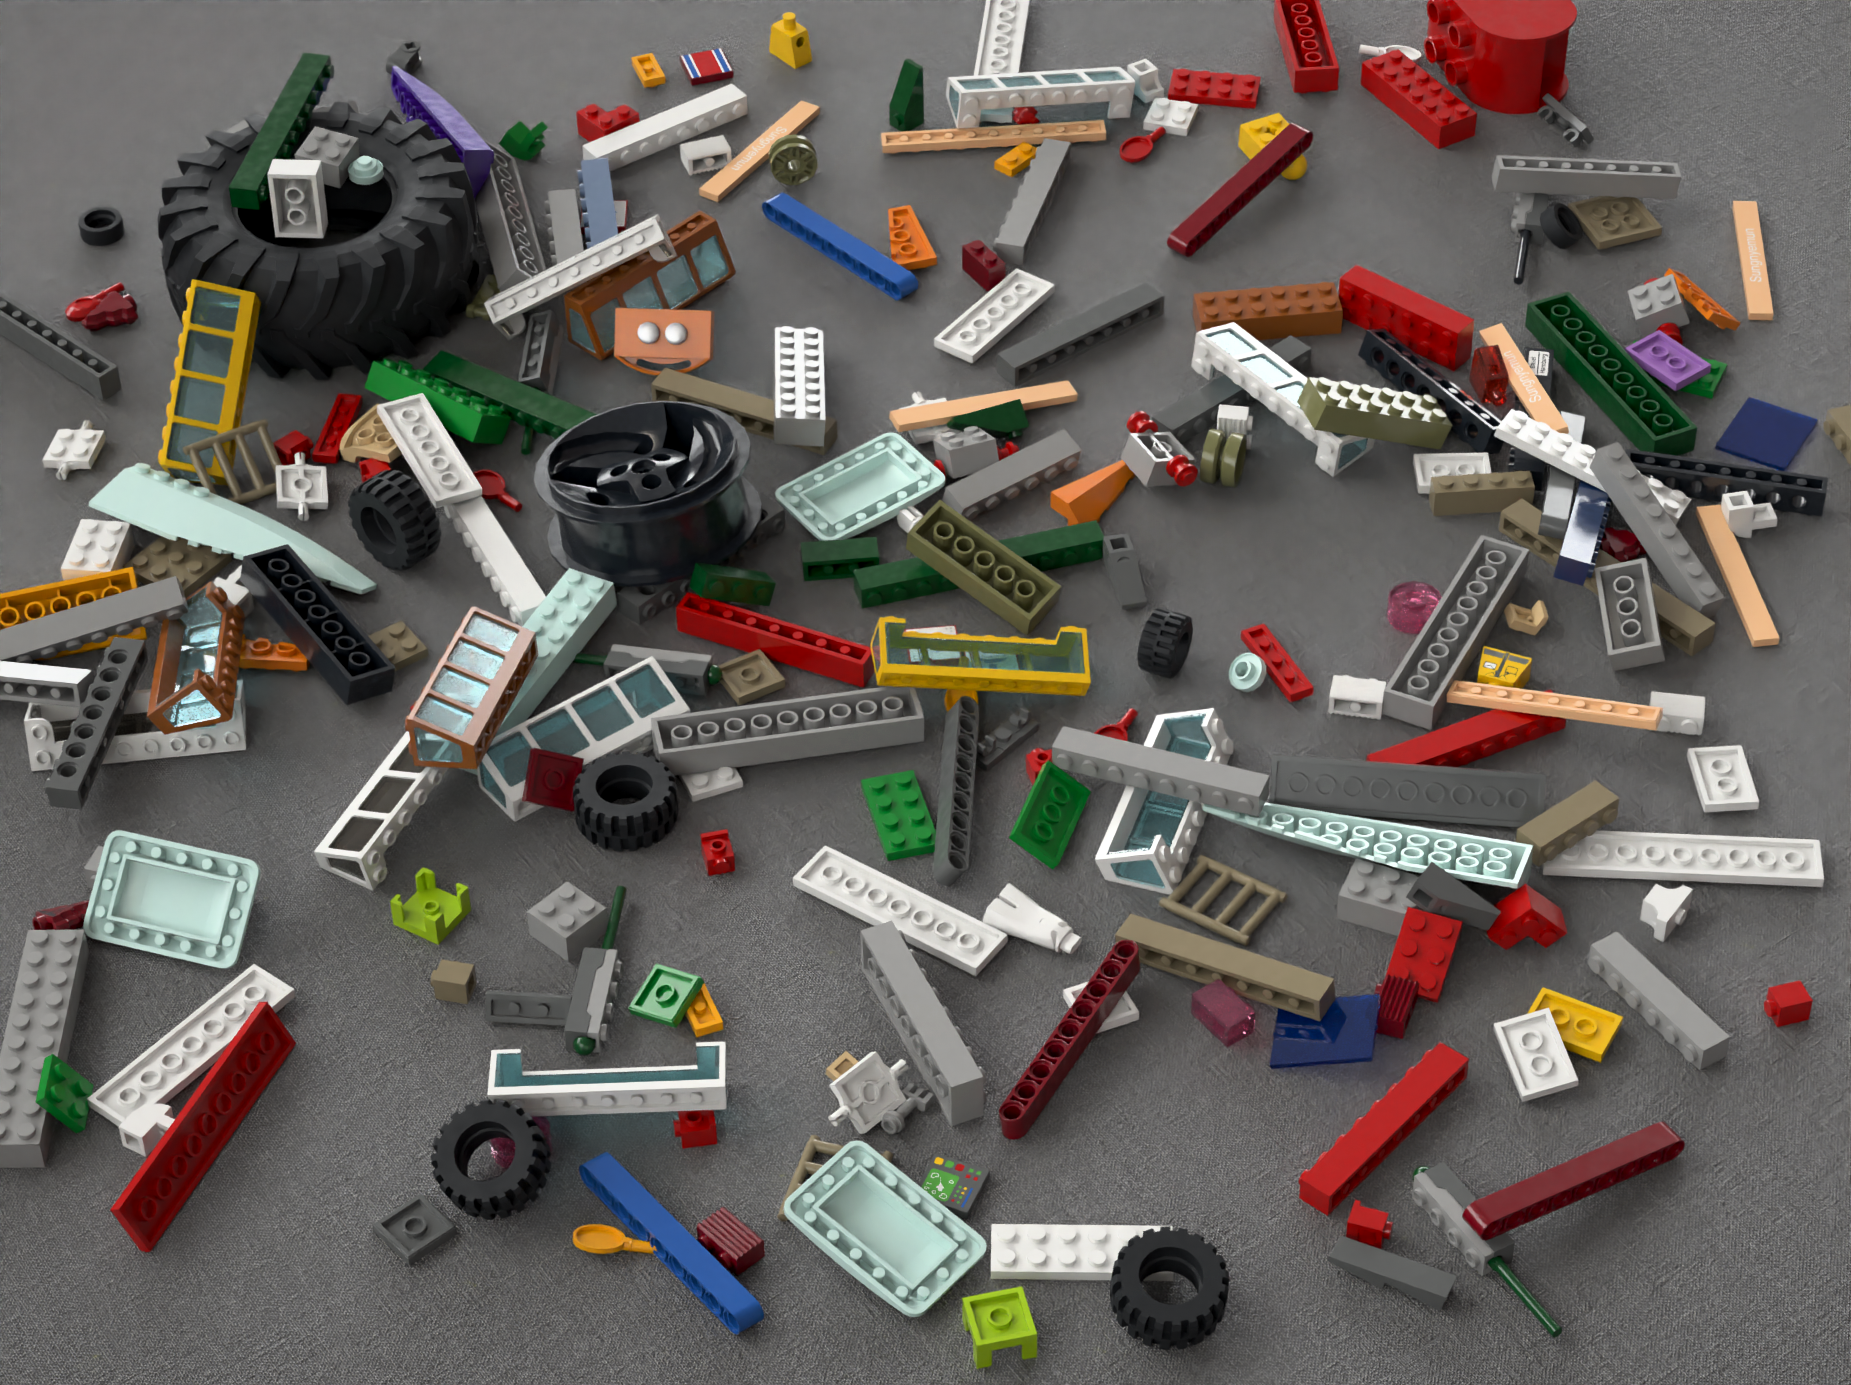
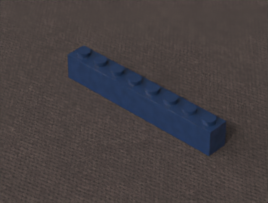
M1580 480L1553 575L1554 578L1580 586L1584 585L1586 577H1592L1612 502L1606 492L1583 480Z

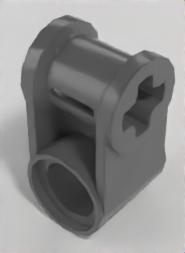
M416 40L404 41L388 57L386 72L392 74V66H397L412 75L422 65V59L419 56L420 43Z

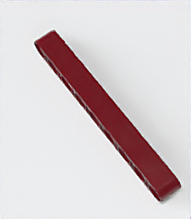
M1295 123L1289 124L1172 231L1167 240L1168 248L1186 257L1192 256L1310 147L1313 141V132Z
M1121 940L1113 946L1000 1106L1001 1130L1006 1138L1012 1140L1019 1139L1028 1132L1098 1032L1102 1023L1141 969L1138 945L1134 941Z
M1665 1122L1655 1123L1480 1198L1467 1206L1462 1214V1218L1482 1240L1492 1239L1673 1160L1683 1151L1685 1142Z

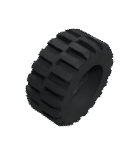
M384 470L358 485L351 492L348 506L350 507L348 513L352 519V527L356 530V536L359 541H362L366 551L370 552L377 562H382L383 566L391 568V570H407L436 551L441 540L439 518L436 517V510L429 502L427 494H424L421 487L414 483L408 475H403L399 471Z
M622 751V754L617 755L610 753L607 754L606 758L602 759L599 757L595 759L592 765L588 764L581 771L582 773L577 776L573 787L576 824L581 834L593 844L598 843V846L607 850L608 848H613L614 851L622 852V849H629L630 852L637 851L639 847H644L645 849L652 846L654 841L658 843L665 837V833L668 834L673 829L674 823L678 818L675 777L664 763H659L657 758L653 756L646 757L644 753L640 752L630 754L629 751ZM622 798H636L641 800L636 803L628 805H617L611 803L615 800Z
M490 1099L481 1100L478 1106H475L473 1102L465 1105V1111L460 1114L456 1111L450 1116L452 1121L448 1125L444 1123L439 1131L442 1136L434 1140L432 1147L437 1153L431 1155V1164L435 1168L433 1171L435 1180L456 1207L461 1211L465 1210L468 1215L475 1218L481 1215L485 1220H493L495 1214H498L503 1219L510 1217V1211L516 1209L518 1213L526 1209L524 1204L529 1199L532 1202L536 1200L539 1196L536 1191L539 1187L544 1188L548 1181L544 1173H549L551 1170V1162L548 1159L551 1156V1151L546 1143L547 1139L532 1117L525 1113L521 1107L516 1104L510 1106L505 1100L498 1099L493 1104ZM494 1138H508L514 1141L516 1147L514 1159L510 1167L502 1175L489 1181H475L469 1178V1160L473 1152L482 1143Z
M1170 1226L1160 1227V1231L1157 1232L1151 1228L1143 1231L1142 1238L1139 1235H1135L1129 1240L1128 1246H1123L1119 1251L1112 1271L1110 1304L1112 1312L1117 1314L1116 1320L1123 1328L1128 1326L1127 1334L1134 1339L1139 1336L1143 1339L1142 1344L1150 1347L1152 1343L1158 1344L1160 1349L1169 1350L1170 1346H1176L1178 1350L1187 1348L1188 1342H1192L1193 1345L1202 1342L1204 1334L1210 1336L1216 1330L1217 1323L1221 1322L1229 1292V1272L1225 1269L1226 1262L1223 1256H1216L1217 1248L1211 1242L1205 1244L1203 1242L1204 1237L1198 1233H1195L1193 1236L1187 1233L1188 1229L1180 1227L1178 1231L1170 1230ZM1157 1272H1175L1190 1280L1198 1294L1190 1301L1182 1304H1164L1151 1298L1142 1288L1141 1282L1149 1275Z

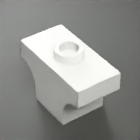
M1143 59L1127 66V73L1135 80L1134 94L1144 103L1153 101L1155 97H1164V89L1158 79V68L1151 62Z
M1656 884L1645 897L1640 920L1654 928V938L1664 942L1676 925H1682L1687 911L1690 909L1693 889L1685 885L1676 889H1667Z

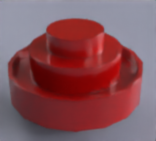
M1033 106L1013 107L1012 113L1015 116L1012 119L1018 125L1040 123L1036 117L1038 111Z

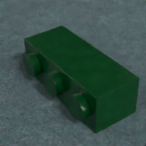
M877 537L801 542L804 582L853 578V570L879 565Z
M696 562L689 587L701 598L770 607L776 582L763 571Z

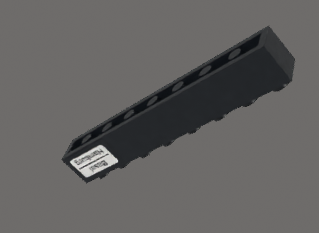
M1525 347L1524 359L1550 398L1554 350ZM1515 394L1514 410L1524 412L1531 418ZM1517 447L1510 448L1509 462L1512 463H1509L1508 472L1530 471L1535 485L1534 491H1542L1545 461Z

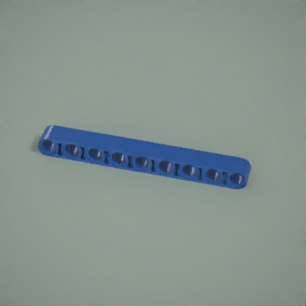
M782 192L763 202V213L770 221L893 299L900 300L918 289V281L913 273L789 195Z
M604 1152L579 1166V1174L584 1184L640 1240L650 1241L652 1249L653 1246L656 1247L657 1252L653 1250V1253L732 1333L737 1335L764 1319L763 1309L756 1298L612 1155Z

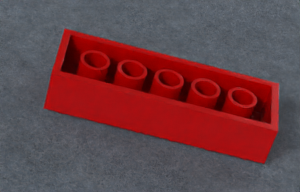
M1275 0L1274 23L1294 93L1338 90L1339 66L1320 1Z
M1399 49L1362 62L1361 85L1437 149L1475 136L1477 113Z
M1357 264L1340 277L1338 297L1343 309V319L1366 330L1385 329L1416 354L1452 371L1457 370L1471 358L1474 319Z

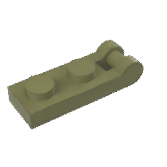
M487 275L471 304H468L466 309V316L468 318H476L477 316L482 317L483 320L491 321L484 303L490 297L500 293L495 275Z

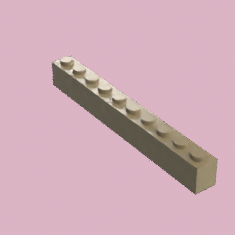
M1522 498L1501 511L1499 531L1556 568L1563 540L1538 535L1542 511ZM1599 548L1595 568L1621 563ZM1594 570L1591 578L1586 577L1583 586L1599 596ZM1652 582L1661 637L1690 656L1695 655L1711 644L1716 623Z

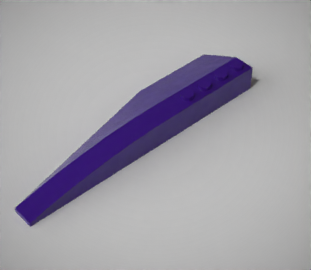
M392 66L391 89L397 102H400L402 113H406L408 116L406 117V122L420 119L427 123L437 139L447 138L452 143L461 162L465 166L475 199L490 173L491 164L494 163L493 150L460 113L438 93L397 66Z

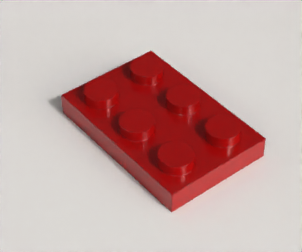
M1408 907L1386 975L1389 974L1391 977L1395 975L1396 978H1406L1408 981L1412 980L1413 982L1417 981L1419 983L1418 998L1438 1003L1460 937L1463 922Z

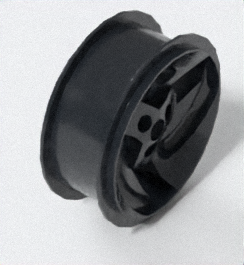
M654 401L635 403L608 410L590 417L564 432L546 448L536 464L534 483L539 498L549 509L556 512L550 522L547 537L552 557L566 571L571 568L613 582L614 586L639 587L661 585L686 579L693 575L696 562L718 565L736 554L752 538L760 524L762 503L756 488L745 477L741 476L749 463L751 444L745 428L732 416L712 407L686 402Z

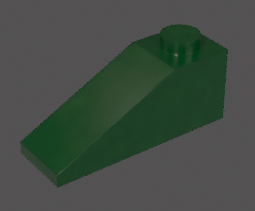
M909 58L904 60L889 105V125L901 132L911 131L924 123L923 67Z
M1017 399L953 417L947 423V426L950 429L964 431L967 427L977 426L994 438L1001 439L1009 436V439L1012 440L1023 436V432L1029 427V423L1021 400Z

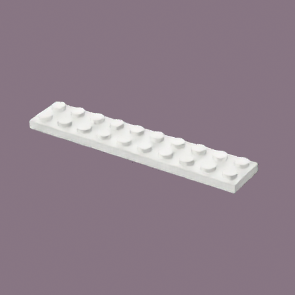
M986 0L974 76L1020 72L1030 0ZM982 109L980 122L1012 123V111L1014 109Z
M1596 830L1593 835L1586 836L1577 842L1574 847L1567 848L1553 860L1542 864L1543 875L1811 887H1823L1824 883L1819 840Z

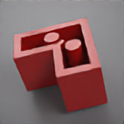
M593 103L576 112L578 134L589 142L640 122L639 113L626 104L607 113Z
M1526 883L1494 905L1501 913L1490 929L1487 930L1488 938L1505 950H1508L1527 936L1547 948L1567 934L1561 908Z

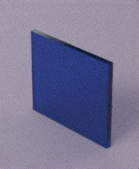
M1748 397L1716 443L1715 449L1779 471H1785L1816 426L1818 419Z
M1380 994L1335 997L1334 1002L1321 1021L1278 1008L1275 1032L1273 1033L1274 1039L1270 1068L1373 1061L1376 1031L1378 1030Z

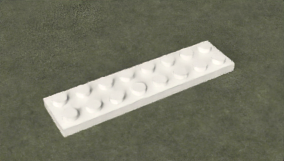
M1513 409L1497 427L1494 434L1495 437L1606 492L1590 469L1591 462L1596 453L1593 447L1586 444L1583 445L1573 440L1571 436L1551 429L1546 423L1537 422L1529 418L1524 412ZM1641 474L1676 526L1691 499L1686 497L1683 492L1672 490L1664 486L1661 481L1654 478L1650 479Z
M824 846L793 877V886L867 923L876 926L892 921L897 930L903 932L906 942L974 976H977L1008 942V934L828 846Z
M253 964L88 1097V1105L117 1126H120L132 1112L140 1107L149 1104H166L217 1062L259 1002L268 1001L276 1013L295 998L294 989Z

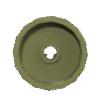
M1212 428L1209 430L1201 458V482L1215 484L1220 478L1223 486L1232 488L1238 486L1246 457L1247 436L1245 434L1233 432L1227 439L1223 430Z

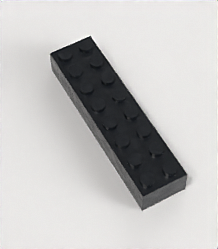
M288 544L243 556L240 581L346 705L392 691L395 666Z

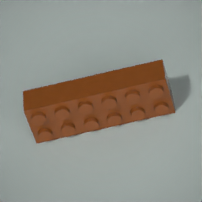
M1334 282L1203 292L1193 295V320L1197 333L1233 322L1257 340L1287 338L1290 335L1293 337L1339 334L1342 331L1343 309ZM1225 331L1207 335V337L1214 343L1219 344L1224 340Z

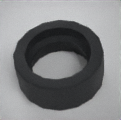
M1556 203L1541 213V227L1547 238L1558 248L1567 249L1582 238L1583 233L1579 220L1564 204Z
M92 208L79 217L80 236L89 245L107 246L117 242L124 235L122 216L114 208ZM98 225H109L108 227L104 228H93Z

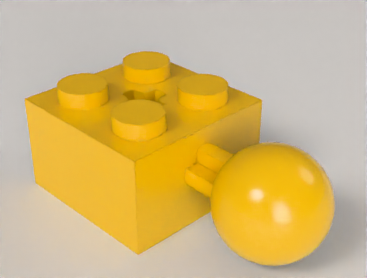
M1276 113L1241 124L1238 147L1251 160L1284 130L1289 123L1280 113ZM1301 154L1281 175L1288 180H1297L1304 176L1307 171V160L1304 155Z

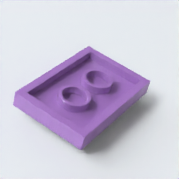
M1660 330L1624 349L1643 370L1674 391L1705 376L1711 370V364Z

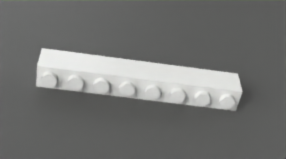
M733 84L727 85L582 145L583 160L608 158L609 170L611 172L747 115V95Z
M482 496L444 506L447 517L453 519L457 533H462L465 546L472 549L474 560L481 563L484 576L490 578L494 592H499L503 606L509 608L513 622H518L520 626H523L546 596Z

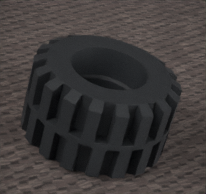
M1161 607L1154 610L1143 628L1138 645L1137 659L1140 670L1169 679L1174 678L1185 663L1192 642L1193 624L1191 617Z

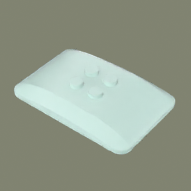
M885 433L779 487L775 492L777 502L819 541L841 540L869 530L899 514L900 510H907L909 506L918 504L945 485V475L897 433Z
M116 830L109 834L105 841L83 929L86 935L92 939L220 969H229L237 963L260 879L261 871L259 865L250 859Z
M856 1140L846 1144L787 1198L783 1209L785 1216L822 1251L867 1288L909 1317H919L926 1313L984 1256L987 1247L981 1235L863 1141Z

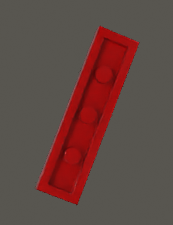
M338 393L312 453L313 462L338 463L341 456L339 450L341 440L346 431L355 423L363 404L362 395Z
M1265 624L1241 631V640L1251 653L1264 660L1266 672L1289 702L1313 695V685Z

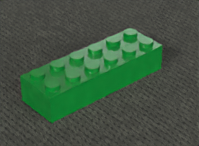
M384 359L383 362L373 361L364 388L389 401L423 393L445 429L474 443L502 445L511 420L510 416L503 413L502 408L494 405L488 406L484 404L485 400L476 396L469 397L466 395V390L458 387L451 388L448 386L449 382L440 378L433 379L430 377L431 373L421 369L415 370L412 368L413 364L399 360L397 363L390 359Z

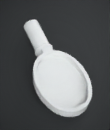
M1360 45L1359 49L1361 54L1377 57L1399 49L1413 62L1417 63L1421 60V53L1407 46L1391 45L1385 48Z

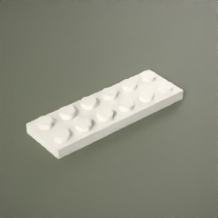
M1016 268L935 337L934 347L973 364L1055 292V284Z
M423 393L377 405L378 415L435 508L482 496L481 485Z
M992 1224L991 1279L1111 1280L1114 1262L1118 1258V1253L1123 1246H1128L1131 1238L1135 1235H1139L1142 1238L1143 1231L1152 1228L1157 1232L1160 1231V1227L1166 1226ZM1157 1272L1149 1275L1143 1281H1173L1174 1272Z

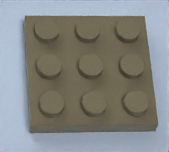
M1599 196L1568 203V208L1579 220L1582 230L1598 250L1649 239L1662 233L1661 225L1642 202L1635 197L1616 198L1613 196Z
M161 536L124 564L123 569L133 567L137 580L145 585L177 576L182 584L186 598L232 562L231 554L212 552V546L200 545L195 547L188 545V539L178 537V540L174 541Z

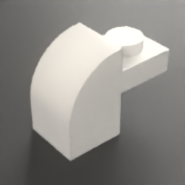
M1747 491L1722 494L1721 510L1730 531L1736 536L1751 538L1752 530L1777 526V517L1771 503L1753 505Z
M241 565L226 580L217 577L214 584L226 592L228 599L234 605H238L246 617L254 609L251 592L240 581ZM216 607L217 612L222 616V613Z
M149 1104L132 1112L119 1126L123 1146L147 1157L174 1122L172 1107L165 1104Z

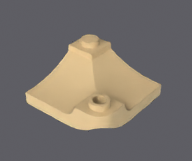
M377 403L344 434L339 448L343 460L356 463L362 457L391 463L402 455V452L377 413V405L380 404Z

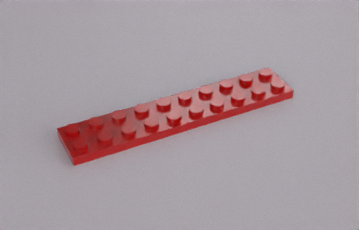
M268 1001L257 1004L110 1209L139 1250L144 1252L152 1250L295 1046L296 1042Z

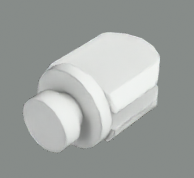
M911 505L907 510L902 509L899 511L897 522L908 533L924 515Z

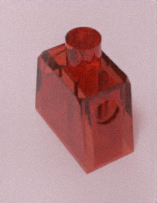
M1498 345L1475 348L1469 381L1480 402H1492L1495 406L1503 405L1507 400L1505 395L1509 375Z

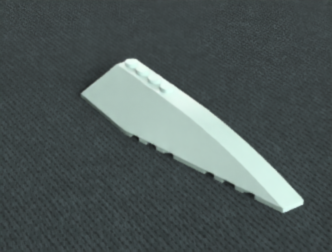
M137 463L135 466L125 468L89 501V507L174 541H177L178 537L188 539V545L195 547L200 545L212 546V552L219 554L234 553V558L243 560V556L288 544L321 582L330 580L331 586L358 594L367 593L375 590L377 587L376 583L357 569L287 526L259 512L213 494L205 487H196L189 484L190 482L187 480L171 477L167 472L153 470L148 464Z
M1266 802L1259 817L1208 804L1203 805V811L1255 831L1318 850L1382 863L1406 871L1423 873L1429 864L1433 862L1455 879L1517 889L1525 883L1527 884L1531 875L1533 845Z

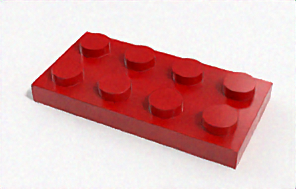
M1173 69L1167 99L1181 102L1187 101L1195 104L1255 109L1261 77L1250 74L1237 75L1228 72L1215 73L1205 70Z

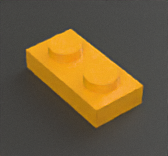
M652 53L631 57L632 66L644 88L656 87L666 83L665 75Z
M1022 142L994 161V169L1013 177L1028 167L1032 159H1035L1037 148Z
M703 984L685 1013L696 1037L724 1029L720 1014L705 984Z

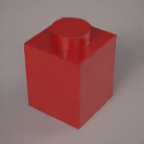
M1799 980L1769 987L1767 999L1764 1001V1010L1767 1016L1772 1018L1776 1026L1781 1027L1809 1020L1813 1000Z

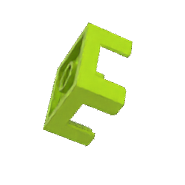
M423 867L415 875L417 892L404 905H402L400 894H396L390 901L393 925L439 945L471 911L469 889L467 886L457 883V896L436 887L435 873Z
M1022 1286L962 1298V1321L965 1331H970L973 1339V1357L977 1369L992 1365L993 1350L1021 1345L1022 1359L1037 1357V1332Z

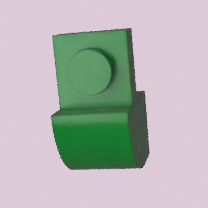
M519 121L506 132L499 144L513 157L524 161L530 160L546 146L542 141L545 139L543 134L548 126L541 121L530 130Z

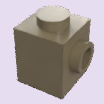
M442 959L438 969L433 970L430 980L431 986L434 987L435 999L468 1004L477 984L474 964Z

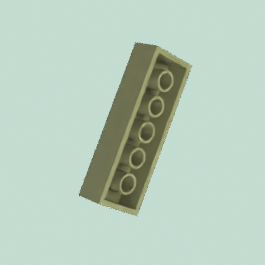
M1308 377L1297 400L1314 430L1441 449L1453 426L1433 396L1416 395L1408 391L1397 392L1389 388H1373L1366 384L1355 385L1347 381H1331L1324 377L1319 379Z
M941 500L908 532L906 543L908 551L1025 635H1028L1058 603L1061 586Z

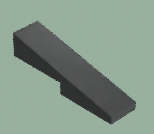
M1340 1236L1327 1260L1380 1289L1387 1283L1439 1311L1443 1307L1457 1279V1276L1344 1236Z

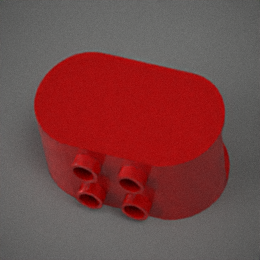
M1571 0L1428 1L1427 14L1429 20L1427 38L1424 40L1425 55L1430 63H1437L1445 72L1448 83L1451 86L1457 85L1471 102L1484 109L1498 113L1529 114L1538 112L1541 107L1547 106L1542 99L1547 93L1558 102L1566 96L1569 81L1564 70L1569 29L1574 25L1577 18V9Z

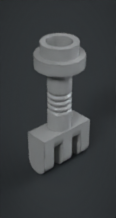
M909 1083L902 1090L907 1100L896 1111L888 1110L883 1115L881 1122L883 1129L890 1134L899 1133L905 1126L904 1119L915 1108L925 1112L934 1103L936 1095L931 1092L926 1095V1090L923 1088H919L916 1091L917 1086Z

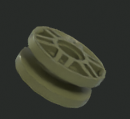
M796 134L786 135L777 139L769 150L771 172L779 182L787 185H800L809 181L815 175L818 168L816 151L812 142L806 137Z

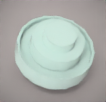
M369 156L359 157L348 167L349 179L356 184L370 185L378 182L384 175L382 163Z
M1253 653L1239 655L1232 662L1229 669L1231 684L1243 692L1254 691L1260 687L1266 676L1264 660Z

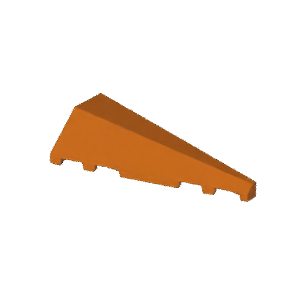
M1123 460L1052 491L1051 508L1068 519V526L1095 520L1098 523L1102 513L1105 510H1109L1124 491L1126 483L1135 477V473L1129 469Z

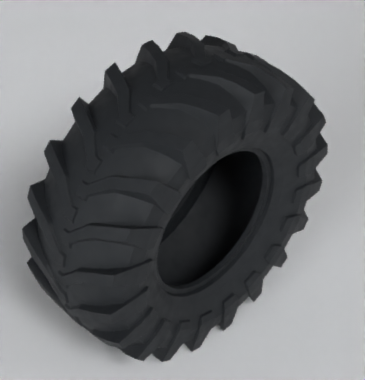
M334 102L329 112H313L312 118L308 119L304 132H301L296 146L294 145L291 156L287 160H295L296 152L316 126L357 137L359 139L360 157L369 156L379 160L383 165L384 175L382 179L370 185L356 184L349 179V176L341 188L324 184L328 217L326 230H352L365 233L357 238L335 245L315 248H292L276 245L290 237H275L270 191L268 199L263 202L260 210L232 207L229 186L266 121V118L256 113L244 117L249 127L240 131L228 133L215 130L206 135L211 147L202 153H184L177 160L183 176L164 181L162 185L164 206L160 208L157 218L158 238L163 244L161 257L168 292L182 326L184 327L182 315L187 310L188 304L186 292L191 287L192 279L256 293L261 301L251 362L255 361L269 377L282 379L293 368L306 369L316 380H329L332 368L354 365L362 373L366 374L370 372L373 360L386 355L395 354L409 359L419 354L412 343L423 336L444 337L451 331L449 321L445 316L452 312L466 311L468 304L472 303L469 285L476 283L479 275V253L476 252L479 227L472 186L465 166L461 162L452 143L447 138L437 139L427 123L420 119L402 124L391 109L381 106L368 115L359 114L353 110L348 102ZM203 288L208 296L240 298L237 295ZM208 303L205 321H200L198 318L197 325L234 332L239 305ZM196 331L194 340L197 345L204 351L216 348L229 365L233 339Z

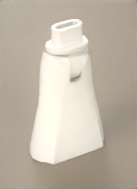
M1010 883L1001 891L999 898L994 899L987 907L983 918V923L997 930L1045 948L1055 949L1058 953L1063 950L1073 954L1082 942V937L1074 934L1073 928L1064 920L1040 907Z

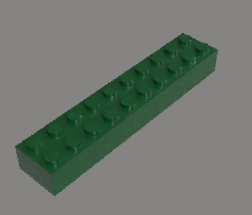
M1569 291L1528 303L1525 327L1545 349L1554 350L1556 361L1639 451L1674 456L1694 451L1698 427Z

